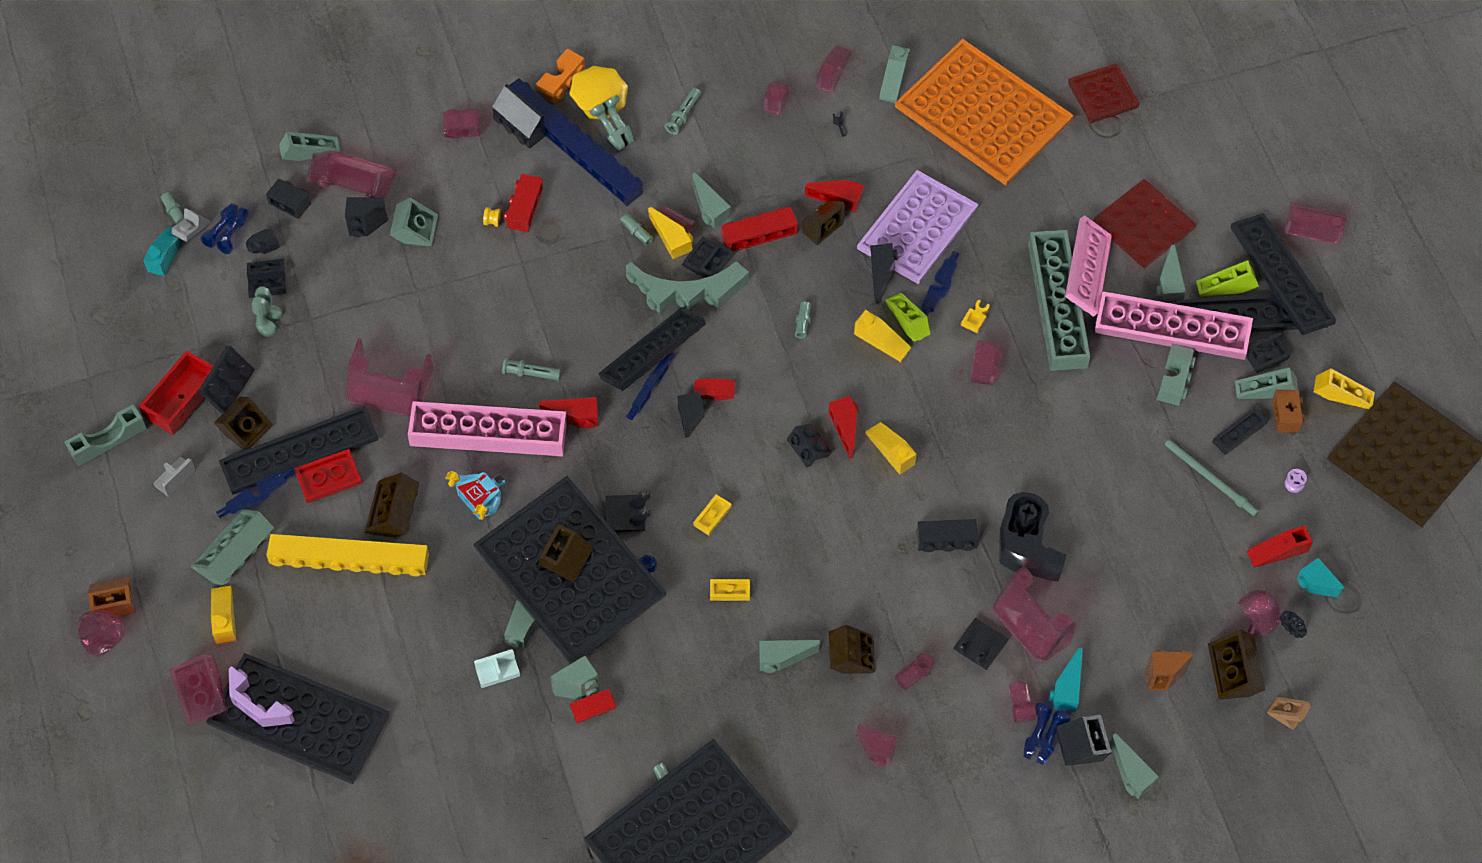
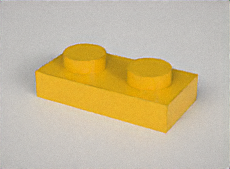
M716 494L693 522V526L710 536L730 511L732 504Z
M710 579V601H750V579Z

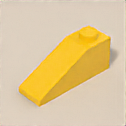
M648 208L649 218L672 259L691 252L694 240L690 232L686 233L684 227L654 208Z
M865 310L855 322L854 335L897 361L902 362L911 350V347L882 319Z
M1332 368L1320 373L1315 378L1313 392L1327 400L1370 409L1373 406L1375 392Z
M882 422L865 431V434L899 475L915 465L917 454L903 438Z
M231 586L211 589V624L216 644L236 641Z

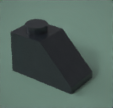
M700 392L677 396V405L685 438L692 434L704 418V410L707 409L705 398L701 399Z

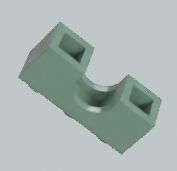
M1175 344L1171 345L1165 369L1174 371L1177 376H1163L1157 400L1178 406L1181 399L1185 400L1188 390L1184 388L1185 383L1189 384L1192 375L1188 371L1189 368H1193L1196 357H1192L1194 349Z

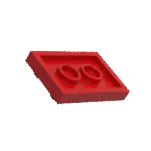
M349 449L294 468L307 504L362 484Z

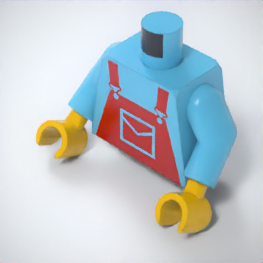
M454 471L448 472L445 479L450 480L448 485L452 487L457 484L458 496L479 520H483L485 516L497 512L501 503L499 488L506 484L500 474L490 479L484 472L469 475H458Z

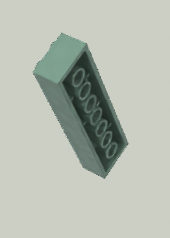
M1067 230L1030 232L1028 248L1050 371L1088 368L1090 352L1082 309L1065 297L1072 262Z

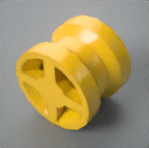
M486 207L483 225L493 224L495 227H499L501 209L491 210L490 207Z

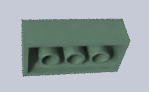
M242 509L190 567L214 584H226L231 579L234 571L244 565V560L249 555L255 553L258 549L257 546L270 536V532L274 527L259 511Z

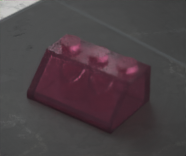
M1290 202L1285 233L1339 245L1344 233L1346 216L1342 212Z

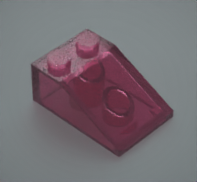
M203 654L169 668L188 726L227 711L221 676L214 655Z

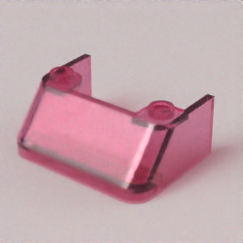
M324 151L313 153L306 182H319L318 185L323 187L338 185L364 193L367 197L385 199L395 179L397 170L340 152Z
M358 338L348 366L345 391L347 400L353 404L411 416L413 401H423L434 371L431 355L427 354L422 370L409 369L404 373L402 379L367 372L368 362L364 358L362 339Z

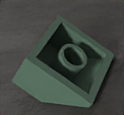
M408 198L396 204L390 236L404 244L431 246L438 214L414 199Z
M586 656L550 676L552 692L555 696L580 700L599 691L598 674Z

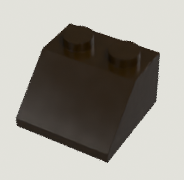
M828 201L824 205H820L811 216L808 215L804 218L802 233L818 246L843 225L845 204L839 201Z
M241 396L214 422L225 437L243 450L250 449L273 426L270 420L249 397Z

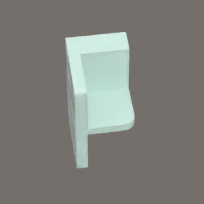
M513 649L474 661L481 688L520 677Z

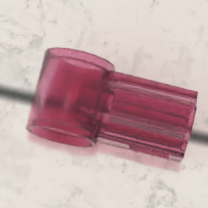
M925 653L920 654L916 657L915 661L896 674L895 679L900 687L907 690L923 677L929 676L933 667L932 657ZM924 662L928 664V667L921 668L919 664Z
M1017 681L1010 684L1008 688L1013 704L1012 714L1015 723L1036 720L1035 706L1030 701L1026 682Z

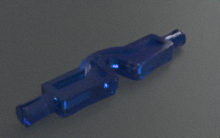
M956 251L952 252L949 259L946 258L941 268L935 275V281L942 286H929L927 295L922 303V312L927 317L930 312L935 311L940 299L945 297L951 288V278L957 268L956 261L960 255Z
M673 353L662 359L645 381L641 391L632 403V408L626 415L629 420H633L636 414L640 413L651 397L652 388L658 386L667 372L670 362L675 357Z
M291 467L284 472L278 471L258 481L256 485L260 490L259 496H254L250 489L247 488L226 502L224 508L216 511L217 515L220 514L219 518L221 519L230 512L235 514L248 505L262 503L273 490L287 482L286 479L297 473Z

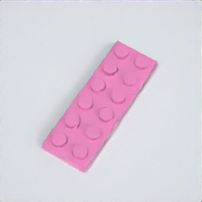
M1084 215L1079 220L1065 297L1084 311L1095 316L1099 312L1112 235Z

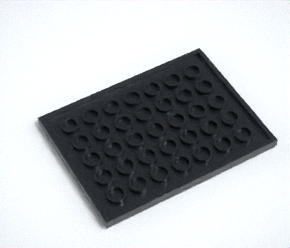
M568 476L473 544V547L570 664L583 656L589 655L667 594ZM558 524L576 532L593 548L575 583L539 565V557Z
M712 739L585 836L584 841L602 863H757L788 839L792 832L716 740Z

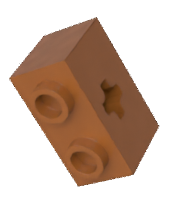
M1275 390L1272 403L1276 433H1299L1302 425L1305 424V415L1301 413L1303 400L1302 397H1299V391Z

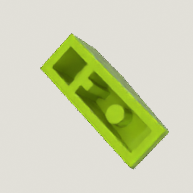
M1248 260L1196 281L1201 297L1240 294L1259 287L1256 274Z
M899 293L885 299L886 304L906 335L914 342L931 335L927 316L904 294Z

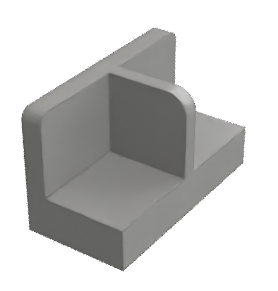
M180 456L172 465L165 463L166 471L153 484L158 490L169 497L196 471L190 458L185 460Z

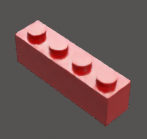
M791 206L779 208L769 213H761L751 218L746 217L740 221L728 222L721 226V237L724 245L733 252L796 235L798 232V223Z

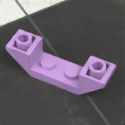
M232 666L229 668V692L234 705L263 727L292 724L295 721L292 714L293 710L286 704L281 705L276 701L268 711L260 704H253L251 702L252 699L244 693L250 686L247 674L241 669L236 670Z

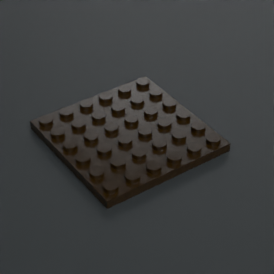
M1394 381L1330 453L1327 460L1423 528L1481 460L1482 442Z

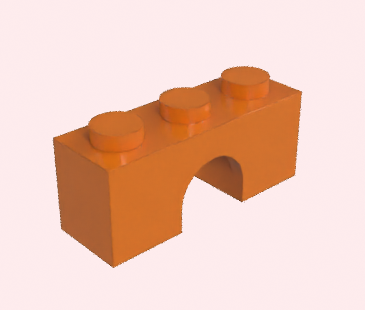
M568 48L557 59V69L562 74L553 76L546 72L536 83L537 95L553 104L558 99H562L565 91L571 87L573 75L586 69L584 57Z

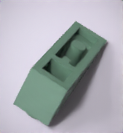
M892 45L879 100L892 103L897 101L907 68L910 49Z
M286 132L279 144L281 156L284 160L302 161L340 153L338 139L333 136Z
M694 172L692 174V185L702 219L706 224H710L715 229L731 217V206Z
M1175 245L1170 247L1159 284L1155 288L1156 296L1160 298V302L1172 303L1175 300H1183L1186 291Z
M1290 367L1235 381L1238 399L1273 398L1275 390H1298L1297 377Z
M820 640L759 641V671L766 673L780 671L819 652Z
M1115 733L1112 736L1110 745L1123 783L1130 795H1135L1137 799H1140L1156 785L1159 776Z

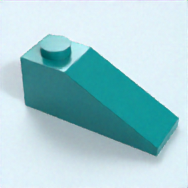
M169 225L150 245L143 259L147 272L165 277L183 241L172 234L173 226Z
M1078 648L1056 681L1054 689H1050L1049 701H1052V709L1076 712L1079 704L1083 648Z

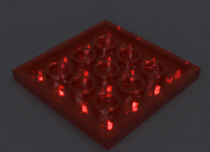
M1145 179L1093 218V222L1112 235L1111 240L1144 269L1168 251L1171 245L1177 244L1196 229L1197 225Z

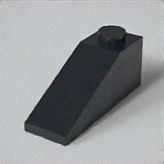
M892 243L870 245L876 304H880L895 269V260H898L897 249L893 248Z

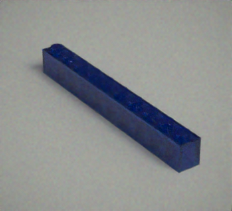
M518 78L509 85L544 115L546 137L621 202L629 206L643 194V183L638 177H634L627 167L621 166L614 156L607 154L601 145H597L588 134L585 135L576 124H572L565 114L558 112L552 103L545 101L543 96L539 92L536 93L527 82H523Z

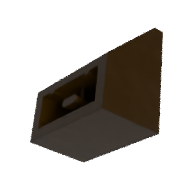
M558 524L539 557V565L575 583L593 548L576 532Z
M847 624L829 631L830 669L843 674L875 672L873 635Z

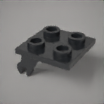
M639 492L638 495L605 496L606 522L615 532L645 531L646 518L651 515L649 509H646L645 512L646 500L650 498L649 492H646L645 495Z
M975 618L953 649L985 670H988L1009 639Z

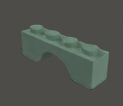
M134 404L116 413L113 422L102 431L94 434H84L81 432L64 443L69 454L79 467L147 428L143 418Z

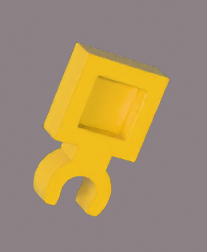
M977 300L975 310L970 308L961 322V326L977 334L986 320L987 316L985 314L988 313L990 306L987 304L985 308L979 307L981 300Z

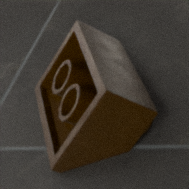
M402 472L379 480L365 533L392 538L407 534L420 482Z
M1240 629L1208 643L1219 699L1250 697L1266 690L1253 634Z

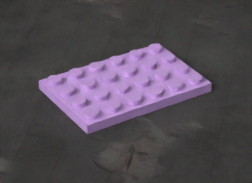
M916 170L858 243L857 249L871 257L870 245L892 243L893 248L897 249L898 260H895L894 271L920 284L978 209V204Z

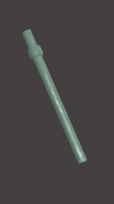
M1170 439L1165 443L1167 448L1234 500L1235 505L1240 509L1244 508L1254 517L1258 514L1259 510L1252 506L1247 498L1237 494Z

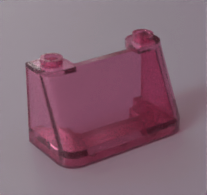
M1023 566L1014 573L996 599L993 612L1034 660L1046 662L1071 644L1076 624L1066 614L1060 613L1052 618L1046 614L1026 591L1032 585L1033 576Z

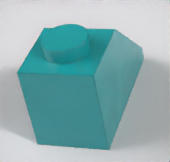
M1319 558L1302 568L1297 576L1299 585L1312 594L1339 597L1344 589V586Z

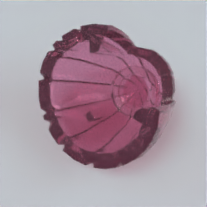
M1264 590L1251 591L1245 594L1237 603L1243 606L1246 615L1252 619L1248 633L1256 636H1265L1275 631L1279 625V604L1269 592Z
M93 610L85 612L80 616L81 618H79L77 627H79L77 633L81 639L82 646L86 648L88 653L94 656H101L110 651L125 635L122 620L109 611Z

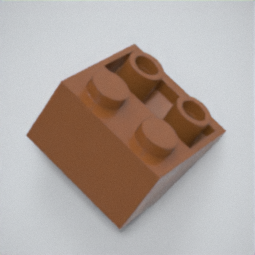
M130 576L90 584L88 597L90 611L95 621L135 613Z
M1157 650L1152 652L1146 667L1148 690H1169L1186 673L1193 653L1186 652L1185 650H1177L1175 652Z

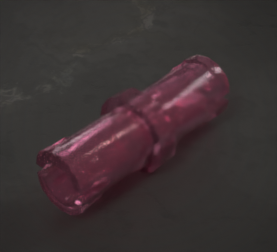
M662 206L659 210L660 213L678 223L684 229L690 232L693 230L695 221L683 216L681 212H675L665 206Z

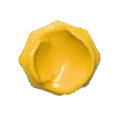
M591 66L573 75L569 94L590 119H599L596 116H592L589 110L618 95L620 101L617 103L616 109L619 112L626 104L628 85L615 69ZM605 109V113H606L607 117L610 118L611 116L609 115V113H608L607 110Z

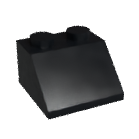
M347 197L345 219L349 236H369L388 221L384 198Z

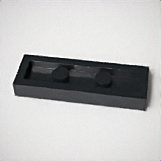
M1253 408L1213 438L1212 443L1224 455H1227L1264 427L1268 420L1256 408Z

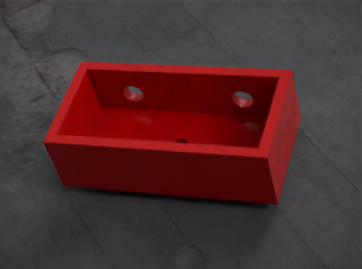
M186 350L139 405L143 418L174 435L203 401L204 397L198 392V389L213 365Z

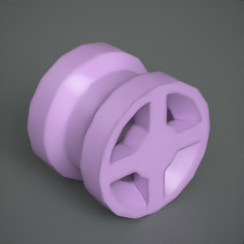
M1292 469L1288 473L1285 480V487L1288 491L1293 493L1302 491L1307 480L1305 472L1300 469Z

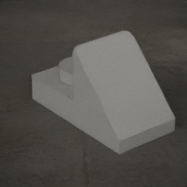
M185 208L184 219L172 227V234L187 242L209 225L210 220Z

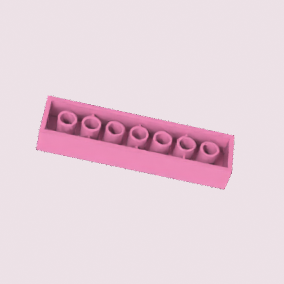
M1102 292L1095 333L1170 347L1172 344L1194 349V351L1245 360L1253 318Z
M413 401L408 439L410 446L563 456L567 418L564 411Z

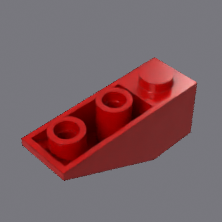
M1304 525L1284 531L1248 549L1247 554L1253 567L1256 568L1308 553L1313 541Z

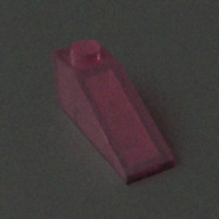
M839 46L833 48L823 61L817 74V88L834 92L852 54L851 50Z

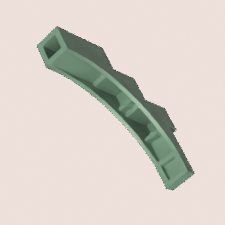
M737 261L713 276L693 281L660 279L644 273L632 262L626 265L627 279L639 286L644 294H647V305L659 313L663 312L675 300L680 307L690 311L704 298L708 304L714 305L718 309L749 282V271Z

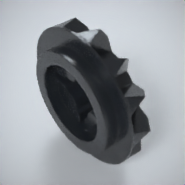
M1288 610L1281 613L1279 617L1281 625L1285 627V630L1290 635H1294L1296 638H1303L1307 634L1306 625L1301 617Z

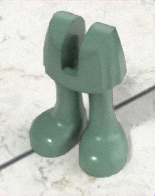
M615 95L602 102V104L595 106L589 112L592 116L600 119L609 134L607 139L620 151L625 148L624 142L630 145L634 142L630 126L625 125L617 112L616 105L620 98L618 95ZM605 109L607 110V112H608L609 115L611 116V118H612L614 124L616 125V128H617V129L614 128V126L612 125V123H611L610 120L608 119V117H607V115H606V113H605Z
M259 287L252 300V312L257 315L256 327L258 332L262 336L270 337L277 332V327L272 321L279 320L282 317V311L280 307L271 305L272 296L270 291L265 287Z

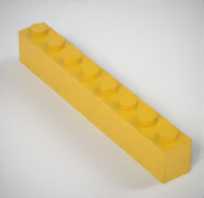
M270 534L267 558L269 564L274 566L291 565L295 568L306 566L314 569L331 568L335 571L347 569L353 572L370 571L375 574L388 572L393 575H400L402 573L420 576L426 575L429 552L427 545Z

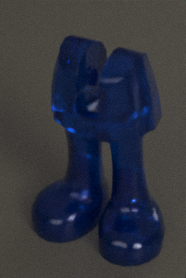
M233 203L225 207L220 212V221L212 229L202 234L201 242L209 248H213L216 244L222 253L230 254L233 250L230 238L235 230L242 227L246 222L248 209L243 207L238 209V205ZM228 224V227L225 229V231L219 235L221 230Z
M1036 703L1034 711L1037 715V724L1032 736L1026 738L1023 757L1031 760L1032 755L1036 751V746L1040 747L1041 750L1038 752L1036 763L1043 765L1054 750L1052 743L1057 734L1055 727L1071 721V716L1064 711H1055L1049 730L1043 740L1041 737L1052 714V708L1044 703Z

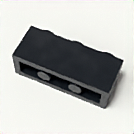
M976 519L917 522L918 551L929 553L934 550L950 552L957 549H963L964 551L977 549L978 531Z

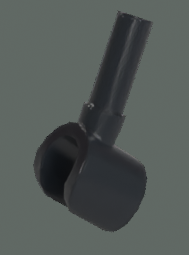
M840 111V117H836L833 113V123L838 125L842 137H845L843 112Z

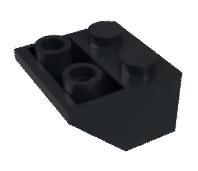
M1101 715L1080 717L1055 727L1065 766L1102 762L1112 753Z

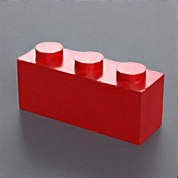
M521 174L520 179L516 180L515 194L510 197L509 210L506 209L504 220H506L507 228L529 232L544 189L543 178Z

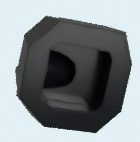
M264 229L255 233L246 241L248 252L254 254H267L280 248L279 242L271 229Z

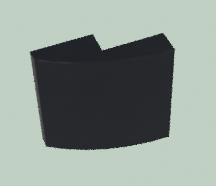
M702 236L685 258L682 266L707 278L721 272L734 252L723 244L718 243L716 245Z
M284 259L247 263L249 298L255 297V292L259 287L267 288L271 296L287 294Z

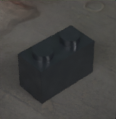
M279 178L266 193L269 205L297 219H300L311 205L309 193L305 189H299L293 186L291 182L283 181Z

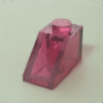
M776 81L770 83L764 96V111L781 115L791 85Z
M858 724L856 736L869 760L879 766H889L896 747L897 737Z

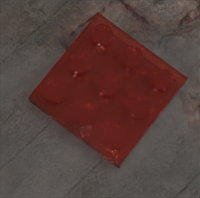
M1117 63L1068 79V84L1090 123L1139 108L1140 103Z

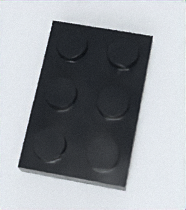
M226 346L198 389V392L223 414L236 401L255 369L232 346Z

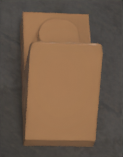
M1277 697L1267 713L1294 730L1298 723L1302 722L1311 706L1308 701Z

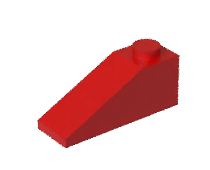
M849 180L812 182L805 185L806 197L825 203L828 201L843 202L845 204L844 209L855 213L864 192V185Z
M850 396L829 402L828 413L848 457L851 459L854 454L856 419L859 409L857 403L853 402Z
M596 397L539 401L540 410L566 412L567 424L586 429L598 427Z

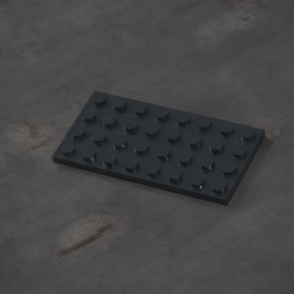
M244 653L236 667V670L241 669L248 676L247 680L250 686L244 693L252 699L251 702L253 704H260L266 711L276 701L281 705H288L293 710L292 714L295 721L292 724L261 726L233 704L230 698L228 681L206 721L207 725L354 784L390 715L389 711Z

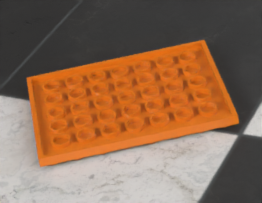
M964 39L959 41L895 102V108L1005 186L1074 117L1073 114Z

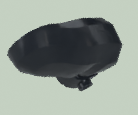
M1016 493L1008 499L1000 527L999 562L1014 572L1059 582L1067 555L1051 547L1046 548L1041 543L1044 524L1049 515V507L1041 497L1034 493Z

